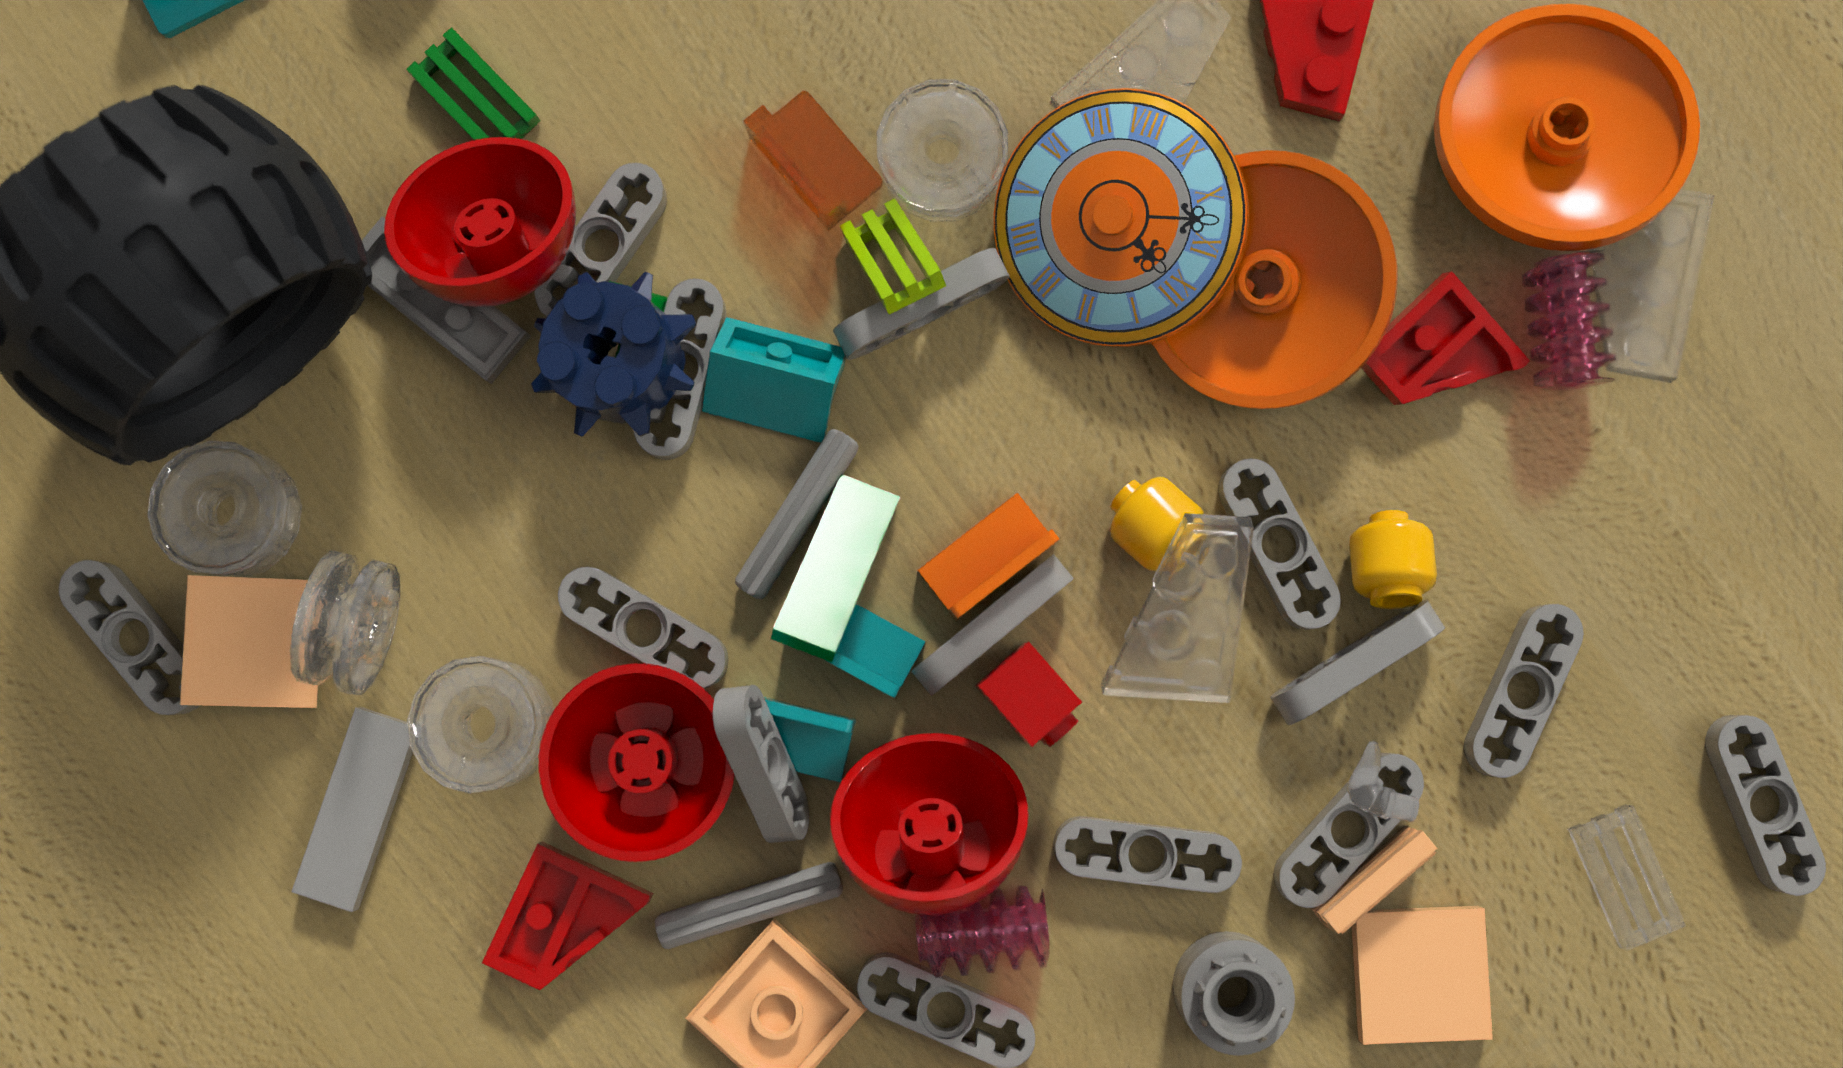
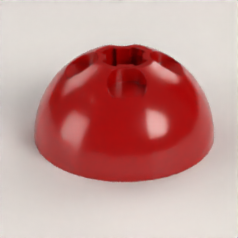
M490 137L468 141L446 149L424 162L398 188L391 200L385 218L384 235L386 245L399 268L415 284L440 299L473 307H489L510 303L527 296L543 285L556 272L565 258L575 230L576 203L574 190L569 174L562 162L548 149L536 143L510 137Z
M645 663L610 667L594 673L573 687L551 714L544 729L539 749L538 769L542 792L552 815L562 829L576 842L590 851L607 858L627 862H644L665 858L682 851L700 839L713 826L722 813L731 794L735 779L734 772L715 732L713 722L714 698L698 683L682 673L659 665ZM634 741V742L636 743V742H641V741H648V744H647V743H637V744H634V745H633L632 742ZM662 749V767H665L664 769L659 768L660 757L658 751Z
M924 733L909 735L875 748L862 757L847 772L836 791L832 803L831 832L836 851L845 869L852 879L871 897L891 908L906 913L942 915L960 911L976 904L996 890L1007 878L1017 863L1024 846L1028 827V803L1024 788L1016 773L1002 757L986 746L971 739L950 734Z

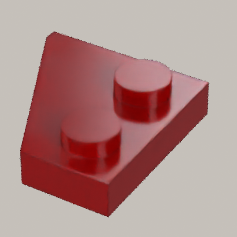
M1260 0L1266 25L1263 34L1267 52L1273 59L1276 70L1274 83L1279 105L1340 122L1345 115L1374 0Z
M1450 271L1442 273L1388 325L1379 346L1361 369L1393 405H1401L1429 397L1434 393L1447 389H1455L1475 383L1477 380L1524 368L1530 360L1458 277Z
M542 841L536 845L482 964L533 988L542 990L647 905L654 893Z

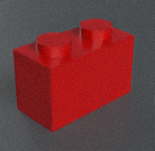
M1029 641L1021 644L975 685L1024 743L1031 747L1040 740L1044 745L1051 747L1079 722L1071 712L1083 702Z

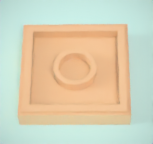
M187 575L180 705L317 708L324 581Z
M1480 906L1370 910L1352 926L1359 1042L1367 1045L1493 1040L1485 908Z
M773 918L685 1019L739 1068H816L867 1008L862 1004L859 995Z

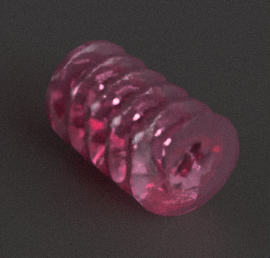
M1578 252L1548 257L1534 263V266L1537 267L1528 270L1522 275L1523 287L1540 291L1525 300V311L1543 316L1528 325V336L1546 341L1530 350V358L1533 362L1549 365V367L1533 375L1534 386L1550 390H1568L1601 385L1616 380L1598 375V369L1616 361V354L1596 351L1595 344L1613 336V329L1594 326L1592 323L1593 318L1610 311V303L1591 301L1589 296L1590 293L1607 286V278L1589 276L1586 270L1604 261V253Z
M1020 885L1017 887L1013 905H1008L1001 889L997 888L990 894L987 908H982L979 901L970 907L953 913L942 915L915 914L919 964L921 967L922 961L927 960L935 978L943 977L948 958L954 959L961 976L969 975L975 955H979L987 973L995 972L1000 953L1006 954L1014 971L1021 970L1026 950L1032 951L1039 968L1047 967L1050 948L1043 888L1041 889L1038 903L1034 902L1028 888L1025 885Z

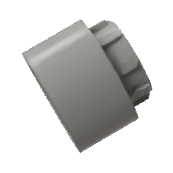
M1229 931L1206 935L1188 947L1181 956L1174 972L1173 996L1181 1017L1204 1044L1218 1052L1229 1055H1249L1262 1051L1281 1037L1291 1021L1295 1005V992L1291 976L1283 962L1273 952L1250 936ZM1231 977L1245 978L1248 985L1245 999L1235 1007L1220 1006L1217 999L1220 985Z

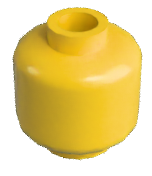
M1164 477L1152 478L1142 485L1138 481L1133 480L1119 491L1111 503L1110 508L1116 513L1110 528L1112 539L1139 564L1150 571H1159L1166 567L1171 571L1178 570L1197 552L1206 538L1207 533L1201 529L1204 521V511Z
M1386 510L1372 514L1369 517L1370 523L1355 530L1349 540L1354 590L1363 597L1370 598L1372 606L1381 609H1400L1422 602V595L1435 586L1437 578L1432 531L1423 523L1409 520L1408 513L1404 511Z

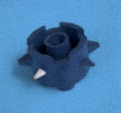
M588 272L578 276V284L567 289L563 298L556 303L547 318H537L535 320L534 327L541 333L537 363L541 373L531 383L533 391L535 393H558L576 406L574 434L583 437L596 421L600 419L620 424L628 423L642 437L650 433V411L655 408L660 410L666 406L676 390L691 391L694 387V381L683 372L686 359L684 351L681 350L680 342L697 325L695 318L692 314L666 315L651 302L653 275L648 272H644L631 287L606 281L597 283ZM620 346V352L616 358L607 356L613 347Z

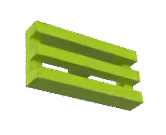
M895 198L884 203L887 213L877 217L873 209L861 214L865 224L857 228L853 226L850 220L839 225L847 245L888 314H892L946 287L940 268ZM896 229L926 279L917 282L887 232ZM875 239L904 290L896 294L893 293L864 243Z

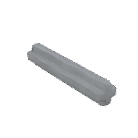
M836 429L828 431L735 578V584L738 588L756 599L762 600L767 596L836 487L841 474H844L858 452V443L853 438Z
M827 862L662 913L655 919L658 940L664 949H671L839 897L843 892L841 877L835 863Z

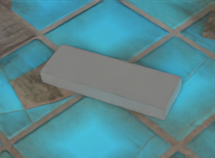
M381 217L362 240L372 271V281L368 286L483 379L492 384L531 336L494 306L473 307L451 303L428 293L415 284L399 268L391 256L384 235L385 218Z
M355 707L293 885L292 893L350 912L359 910L421 726L363 707Z

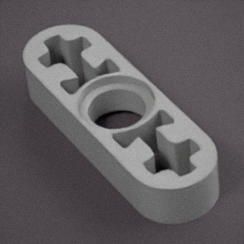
M629 163L619 167L610 176L576 225L571 245L561 265L543 285L535 290L536 303L546 317H548L558 302L552 295L554 289L558 285L564 289L570 288L579 276L578 272L569 266L574 259H577L588 272L599 276L596 281L597 283L602 281L616 282L666 208L667 192L654 169L642 163ZM644 181L648 182L646 190L651 200L647 205L636 201L631 206L625 217L629 224L635 226L630 232H626L618 220L605 215L609 208H613L620 217L629 201L623 192L624 188L628 184L638 188ZM606 229L617 234L619 248L611 259L604 262H596L586 256L585 243L593 232Z
M989 248L980 251L942 270L941 273L946 287L892 314L887 313L880 301L838 324L833 329V332L846 358L852 360L869 354L1000 287L1010 278V275L997 250Z
M687 279L677 284L670 292L664 310L666 315L686 314L680 309L683 302L687 304L694 303L697 295H704L705 303L713 310L710 317H699L694 332L697 340H706L704 348H700L693 342L685 339L680 342L681 350L692 355L698 363V373L693 380L694 387L692 390H676L672 396L673 399L677 400L691 399L688 409H684L676 403L674 406L672 423L681 429V433L678 438L668 437L663 447L656 446L657 437L651 432L640 437L634 431L635 438L641 448L651 456L661 460H671L680 457L690 448L693 442L703 406L710 350L726 319V305L720 292L713 284L703 279ZM667 405L660 410L655 408L650 411V423L662 422Z
M1244 459L1235 463L1220 478L1218 485L1219 498L1279 613L1288 624L1298 629L1308 630L1326 626L1336 617L1341 603L1340 593L1277 473L1268 463L1259 459ZM1244 472L1249 480L1259 477L1265 487L1257 493L1261 506L1266 511L1276 504L1281 515L1271 516L1259 522L1251 529L1246 518L1254 517L1259 513L1249 498L1241 500L1236 498L1233 490L1241 484L1238 473ZM1270 527H1283L1294 536L1296 542L1295 552L1284 563L1270 560L1262 550V537ZM1305 560L1311 571L1298 575L1308 591L1319 589L1324 598L1316 604L1319 615L1315 618L1309 611H1296L1293 602L1301 597V593L1294 579L1287 580L1281 585L1276 574L1296 569Z
M1053 554L911 672L931 696L934 695L1074 579L1073 576Z
M83 560L71 565L64 572L59 583V597L62 604L146 707L161 715L186 714L197 709L199 706L180 705V697H164L163 692L169 684L158 669H145L143 672L141 671L142 667L157 662L168 675H182L183 644L126 574L116 565L107 562ZM87 578L104 579L105 583L101 585L99 592L110 606L123 607L127 604V607L111 613L104 603L85 600L84 596L90 591V587L86 582ZM137 619L147 627L149 642L143 652L136 656H131L121 648L119 635L127 622ZM166 651V652H167V656L161 658V656H162V655L164 654V652Z
M581 567L571 571L562 580L558 590V602L563 613L575 623L645 664L659 665L682 673L703 688L715 685L725 675L729 658L727 649L719 638L614 576L597 568ZM597 579L601 583L598 588V594L616 605H619L622 593L630 597V601L617 612L613 621L612 631L603 626L612 617L610 614L590 606L584 613L578 610L581 599L574 592L579 584L590 586ZM645 609L651 610L661 621V634L652 645L646 647L637 646L631 642L627 635V622L635 612ZM675 625L685 630V633L676 641L692 649H699L703 642L711 647L708 652V658L715 665L710 673L699 671L695 674L694 678L690 677L686 673L689 668V662L674 652H669L667 663L657 658L671 643Z
M1424 600L1399 613L1276 691L1270 698L1287 725L1297 723L1441 633L1445 626L1429 601Z
M1560 604L1539 605L1530 608L1520 617L1464 741L1466 759L1477 772L1487 776L1507 778L1518 774L1527 765L1583 641L1582 623L1577 614L1570 608ZM1555 618L1557 620L1555 631L1563 635L1561 643L1548 644L1539 659L1542 662H1551L1550 671L1538 663L1522 661L1521 656L1523 652L1526 655H1538L1544 642V636L1536 631L1537 624L1551 622ZM1519 672L1529 673L1536 679L1539 685L1538 699L1527 709L1516 707L1510 701L1507 693L1510 679ZM1497 709L1510 718L1524 719L1526 724L1523 729L1519 726H1509L1504 736L1503 744L1511 749L1509 758L1507 760L1496 758L1490 764L1491 752L1483 747L1484 740L1487 737L1499 738L1507 723L1506 720L1495 719L1494 716Z
M756 685L718 690L713 703L715 732L764 839L769 843L804 839L809 826V807L806 793L761 690Z
M1727 715L1717 719L1707 731L1705 738L1706 751L1757 877L1766 887L1774 891L1795 896L1813 892L1820 886L1825 877V858L1772 729L1763 720L1754 716ZM1736 732L1750 734L1752 743L1744 748L1746 758L1744 755L1731 754L1728 745L1737 740ZM1750 767L1766 769V774L1749 775L1741 780L1739 779V774L1752 773ZM1769 786L1778 795L1780 807L1777 815L1772 820L1762 823L1752 814L1750 799L1758 788ZM1789 829L1791 830L1790 834H1781L1788 831ZM1765 834H1781L1778 835L1780 842L1764 840L1763 836ZM1784 850L1786 853L1800 856L1801 863L1793 867L1795 878L1779 874L1778 866L1786 862Z
M1380 753L1369 758L1278 858L1273 876L1276 888L1280 894L1290 902L1305 908L1318 907L1326 903L1419 801L1423 793L1424 779L1418 765L1410 758L1400 754ZM1383 768L1395 772L1400 768L1403 774L1398 782L1404 790L1400 796L1386 793L1377 801L1374 806L1385 811L1384 816L1379 820L1368 806L1355 801L1354 797L1360 791L1364 797L1372 799L1384 784L1377 776L1380 770ZM1345 811L1358 813L1365 824L1363 839L1356 846L1350 848L1340 847L1334 841L1331 834L1333 820L1337 815ZM1318 838L1321 845L1331 854L1341 857L1342 862L1335 868L1332 862L1325 859L1313 874L1319 882L1317 888L1311 891L1302 886L1295 892L1292 886L1296 883L1297 878L1291 870L1298 862L1309 867L1320 857L1322 853L1311 848V844Z
M1077 816L1062 823L1057 829L1053 840L1054 854L1060 865L1070 874L1085 878L1218 893L1230 888L1237 881L1242 868L1241 855L1235 844L1228 838L1209 831ZM1087 828L1090 829L1089 834L1093 841L1113 845L1110 832L1122 831L1123 833L1116 848L1119 868L1117 870L1107 869L1111 857L1107 854L1099 853L1088 854L1086 864L1076 863L1075 854L1065 849L1067 839H1077L1080 829ZM1142 836L1156 837L1164 847V860L1152 872H1139L1132 867L1129 861L1128 853L1131 844ZM1175 839H1186L1181 851L1193 855H1205L1208 850V844H1216V853L1227 859L1225 869H1215L1212 879H1205L1204 870L1195 865L1180 863L1182 876L1171 877L1178 857Z
M885 952L874 955L865 962L860 971L857 984L859 998L870 1012L999 1068L1017 1067L1024 1063L1033 1052L1035 1031L1032 1022L1026 1012L1009 1002L895 953ZM888 967L894 968L898 971L897 983L914 992L917 978L929 982L919 995L917 1014L911 1015L904 1012L910 1004V998L901 994L891 992L886 1001L875 997L877 986L869 981L872 973L883 976ZM938 993H954L962 999L965 1005V1013L962 1020L953 1027H939L930 1020L927 1014L929 1001ZM980 1004L988 1008L983 1013L982 1019L983 1022L992 1026L1002 1028L1007 1019L1014 1020L1016 1022V1033L1023 1039L1020 1045L1009 1043L1005 1047L1004 1052L997 1051L995 1049L994 1036L979 1028L976 1029L975 1041L964 1038L973 1026L976 1005Z

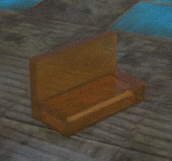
M807 91L800 92L773 115L762 105L743 120L752 143L827 231H830L883 185L882 177Z

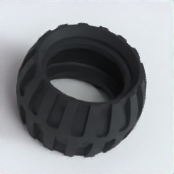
M176 85L154 89L150 95L130 102L122 100L99 111V116L71 132L65 131L42 147L43 152L31 160L19 172H13L0 185V373L13 390L40 416L93 452L122 465H132L134 462L142 460L150 463L166 458L174 451L186 446L191 447L209 438L215 431L235 419H240L255 409L261 401L303 371V367L321 350L326 349L340 334L339 330L349 317L355 314L364 301V290L372 281V271L366 250L353 218L342 197L316 161L289 135L258 112L240 101L204 85H197L194 89H182Z

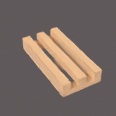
M1405 826L1365 860L1326 903L1310 909L1324 926L1337 934H1343L1436 854L1435 850L1438 848L1422 830L1417 831L1415 828Z

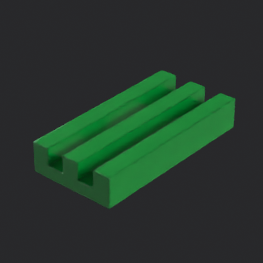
M452 27L442 35L445 41L438 47L434 44L431 45L424 52L427 57L420 64L414 61L406 69L473 140L489 137L431 78L439 69L503 134L502 137L522 139L541 121L537 114ZM458 53L521 119L512 125L449 59Z

